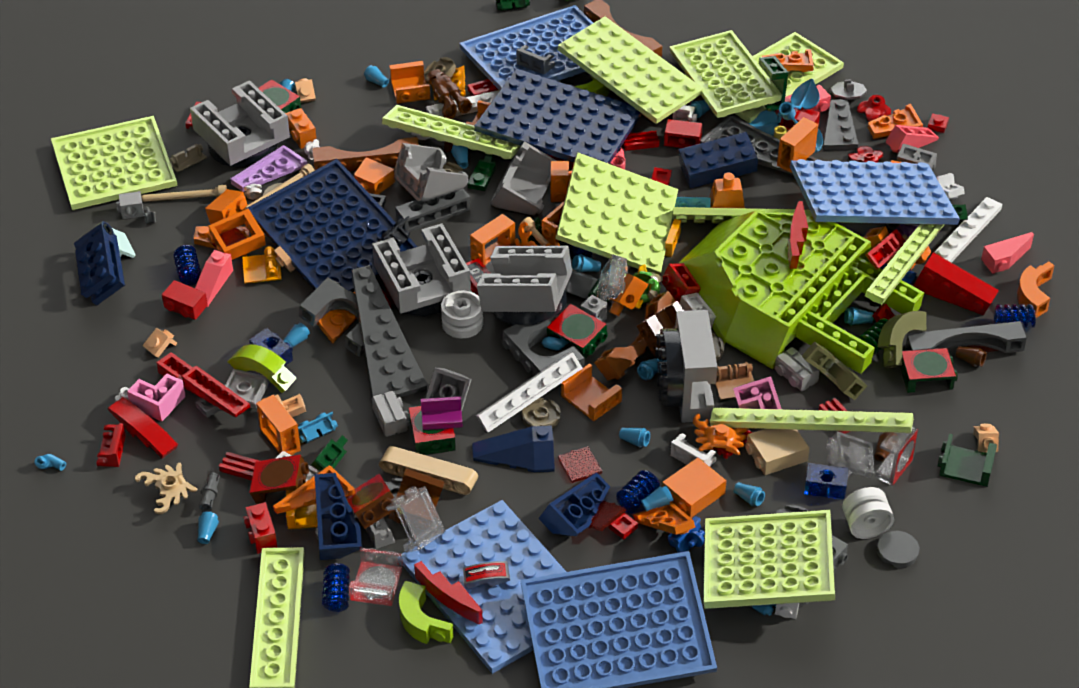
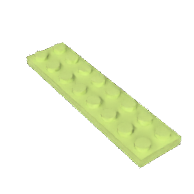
M396 105L382 118V124L388 125L390 128H399L408 133L413 132L423 137H432L438 141L450 142L456 146H465L470 150H479L489 155H498L503 159H512L521 147L520 145L474 131V125Z
M673 207L672 220L678 219L681 220V223H686L687 220H694V223H705V220H712V223L719 224L720 222L756 210L765 211L766 213H794L795 209ZM805 210L806 216H813L810 210Z
M304 547L262 548L249 688H295Z

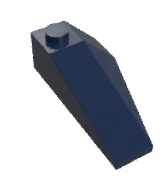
M552 425L532 426L472 443L473 461L493 465L502 463L510 465V468L514 469L517 467L527 468L529 472L534 473L555 472Z
M596 472L551 502L538 519L553 534L577 536L590 526L610 486Z
M336 473L315 474L320 560L341 559L362 548L360 526L353 515L351 506L348 504Z

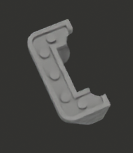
M524 141L510 161L490 205L495 208L535 216L536 213L540 214L544 208L542 198L551 181V161L557 160Z
M402 143L394 175L397 181L417 201L426 202L463 189L468 183V175L465 172L453 173L446 172L443 169V165L446 163V155L440 148Z

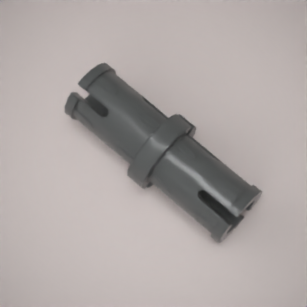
M209 473L206 484L202 488L199 509L203 512H210L212 510L213 501L217 497V486L220 480V476L217 473Z

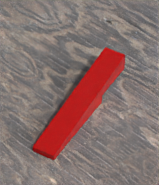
M172 352L157 362L159 374L163 376L169 374L183 380L185 389L235 418L250 408V403L197 365L191 367Z

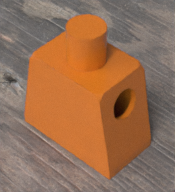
M367 157L354 174V178L368 193L379 195L395 183L393 168Z
M725 173L723 179L714 180L709 196L711 198L710 208H745L739 178H734L732 173Z
M616 271L606 298L613 302L609 312L619 317L624 307L630 310L634 309L648 283L633 275Z

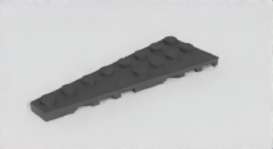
M732 115L728 116L700 140L701 144L747 132L758 157L759 165L793 175V173L777 166L779 139ZM812 156L806 159V161L818 160Z
M370 265L353 269L351 275L356 294V305L359 313V323L361 325V335L372 397L393 391L398 398L427 390L426 380Z

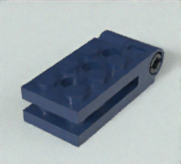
M103 221L74 242L81 295L85 298L91 296L92 303L95 305H99L125 286L117 235L114 234L111 226Z

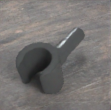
M146 206V212L144 213L145 222H156L155 212H151L150 208Z

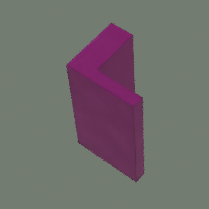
M461 396L421 399L423 430L463 427Z

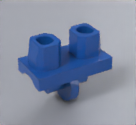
M695 516L693 518L695 528L690 529L689 532L681 535L671 533L668 536L670 546L675 547L677 553L687 552L694 545L701 547L705 543L703 537L705 532L700 525V517Z

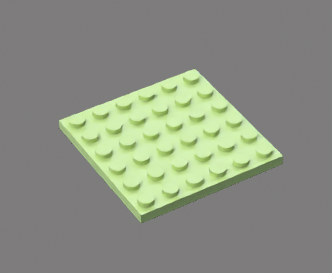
M154 116L51 138L72 210L118 200L119 194L138 191L144 194L178 186Z
M577 153L555 239L637 269L645 264L647 272H654L660 275L666 251L665 242L671 227L673 207H675L678 189Z
M830 510L705 519V609L835 600Z

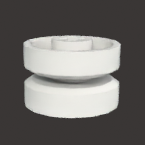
M462 290L452 292L443 298L441 303L442 327L448 335L462 339L470 338L481 331L483 327V312L481 311L480 300L477 294Z
M868 487L856 490L843 501L842 510L852 535L856 538L870 539L880 536L888 531L894 523V515L885 493L879 488Z

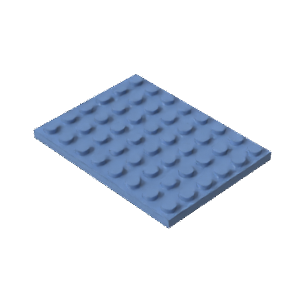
M576 5L459 44L460 49L500 91L516 69L556 81L586 72L557 49L560 43L587 28L593 22ZM527 45L529 48L526 51L544 58L548 55H553L554 57L549 62L554 61L555 66L546 74H541L518 65L516 50Z
M791 160L790 168L815 222L958 225L959 216L929 164L923 162L911 164L908 162L892 163L888 161L875 163L873 161Z
M503 500L398 555L399 562L419 585H421L420 582L415 578L414 564L422 561L432 574L440 571L451 585L459 581L480 606L483 623L479 625L449 609L425 589L427 596L446 619L453 624L456 631L492 674L533 651L521 580L566 572ZM507 561L510 581L490 587L488 583L467 589L465 586L464 567L484 562Z
M689 551L521 580L541 688H627L717 672L714 652Z

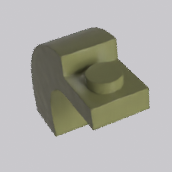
M911 311L890 318L885 323L878 339V347L884 348V367L902 366L903 339L907 333L926 331V312Z
M815 341L802 355L808 363L825 374L843 393L853 400H856L867 387L848 366Z

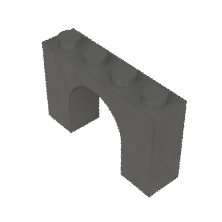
M327 277L300 305L299 317L315 326L326 313L342 309L354 314L359 321L356 295L340 286L338 282ZM360 323L346 335L344 344L345 348L358 357L364 353Z
M548 319L535 325L516 324L503 330L502 344L506 350L509 349L515 360L520 361L525 370L533 376L569 352H573L582 368L584 367L585 358L574 346L554 356H540L530 350L532 346L548 337L547 327L551 324Z

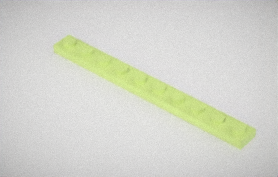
M920 224L868 288L865 297L882 305L945 224Z
M713 408L710 426L724 424L730 428L911 433L914 418L913 413Z

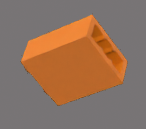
M803 117L780 138L778 167L792 173L790 168L791 160H806L815 152L818 132L817 123Z
M697 457L664 480L662 487L667 486L673 497L671 502L692 518L725 494L726 480Z

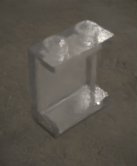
M416 486L411 487L405 491L404 496L400 495L391 500L392 504L386 507L388 511L396 510L410 541L403 545L406 553L422 549L446 532L426 487L419 489Z

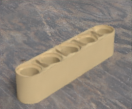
M394 446L387 448L379 462V466L384 472L403 477L407 468L445 481L443 489L463 495L470 494L478 479V474L471 468Z

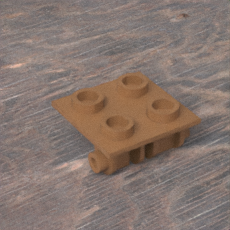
M751 363L738 364V367L737 364H733V368L731 365H728V367L717 366L715 386L720 400L736 398L733 388L754 382L751 371H753Z

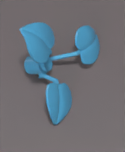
M809 79L795 89L791 96V103L784 102L779 106V117H777L775 112L765 110L760 112L748 124L771 136H774V129L781 122L782 117L785 120H793L797 124L795 109L800 110L802 107L804 109H811L819 102L820 94L814 80ZM819 129L814 153L820 151L823 145V136Z

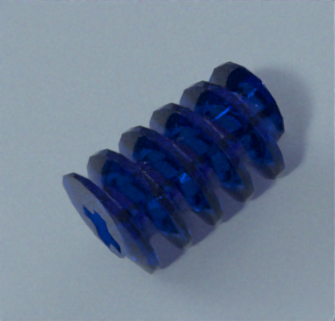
M182 245L174 251L173 257L180 282L190 286L198 282L201 268L194 246Z
M997 304L994 311V324L1021 321L1025 328H1027L1029 322H1031L1032 328H1035L1036 314L1032 304H1027L1026 307L1024 304L1019 306L1012 304L1011 308L1009 304H1005L1003 307L1001 304Z
M646 470L639 471L632 480L627 482L617 492L616 499L619 506L627 513L635 512V509L639 508L640 504H642L641 500L660 487V482L653 473Z
M334 563L328 565L323 572L322 605L333 612H342L349 607L350 569L344 564Z

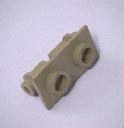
M194 144L187 148L186 154L183 150L172 155L169 159L172 168L176 172H180L206 159L207 156L201 152L203 150L201 144Z

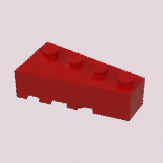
M934 252L913 287L927 295L981 315L986 313L999 291Z

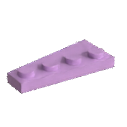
M283 145L232 177L231 184L244 192L245 186L250 184L262 185L301 169V167L307 164V160Z

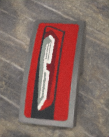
M507 561L484 562L463 568L464 584L467 589L485 583L493 587L510 581Z

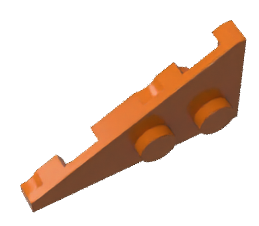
M330 465L318 473H336L345 497L355 494V488ZM315 476L273 506L274 511L278 514L315 505Z

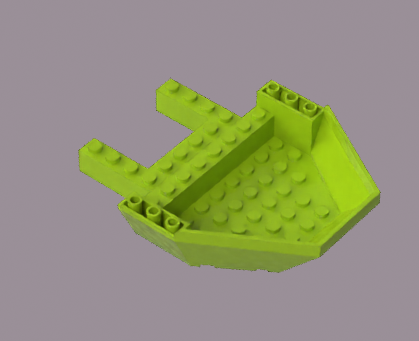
M758 210L720 222L679 262L685 264L699 284L701 290L698 294L716 315L712 328L718 338L720 337L723 340L724 344H730L771 369L775 367L777 356L784 352L785 347L795 337L809 345H812L815 341L834 354L846 366L860 374L870 365L875 347L833 323L861 292L866 294L868 288L883 270L880 268L876 270L866 257V254L872 249L871 241L836 222H815L813 216H806L809 228L797 269H790L788 261V239L794 213H766L765 211ZM901 280L883 304L887 303L890 308L901 314L918 311L921 307L924 292Z

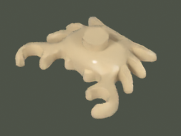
M181 463L177 464L176 471L169 465H166L165 469L167 472L155 468L154 472L158 475L141 472L135 477L136 482H139L141 479H147L144 481L145 486L155 483L156 489L160 491V496L164 497L156 500L158 506H163L160 509H154L156 514L166 513L172 500H174V505H178L181 496L187 499V490L190 492L197 491L196 487L185 481Z

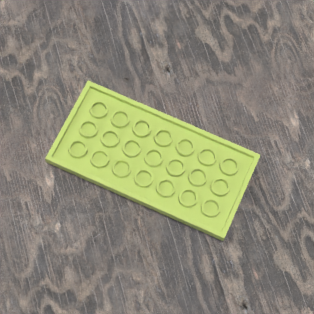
M607 17L601 18L558 45V51L655 124L701 95L703 90L701 86Z
M732 30L670 46V53L687 77L703 88L701 96L717 118L781 101L782 94Z
M796 32L752 56L759 64V58L763 55L777 53L790 55L792 51H797L799 54L805 53L807 49H811L814 64L813 71L788 72L786 96L791 95L797 87L807 80L813 79L815 84L841 70L844 66V62ZM763 105L735 114L751 123L760 112L767 109Z

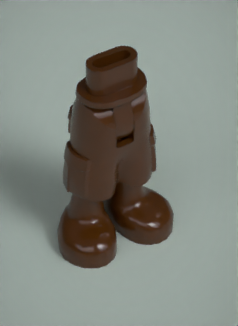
M439 69L428 73L434 96L439 103L444 104L442 109L444 118H454L457 108L462 114H466L472 109L471 101L460 95L461 90L451 81L449 76Z

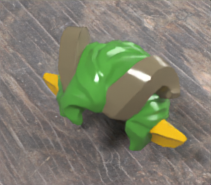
M645 264L641 265L638 272L633 274V276L648 283L647 288L635 306L638 309L641 308L643 303L648 305L660 293L661 286L659 282L663 281V276L654 272H647Z

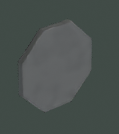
M851 79L837 82L830 88L834 97L845 100L859 99L867 93V89L863 84L853 82Z

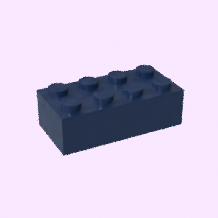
M747 132L679 149V163L690 189L713 183L716 179H723L725 173H732L734 177L758 170V157Z

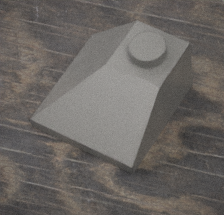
M435 368L426 399L461 396L462 411L472 379L445 368Z

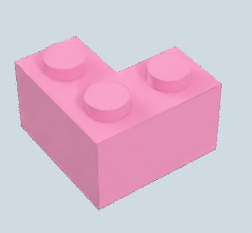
M166 374L155 386L138 379L127 391L128 399L131 403L148 416L161 422L186 397L183 380Z
M771 377L733 388L739 408L782 409Z

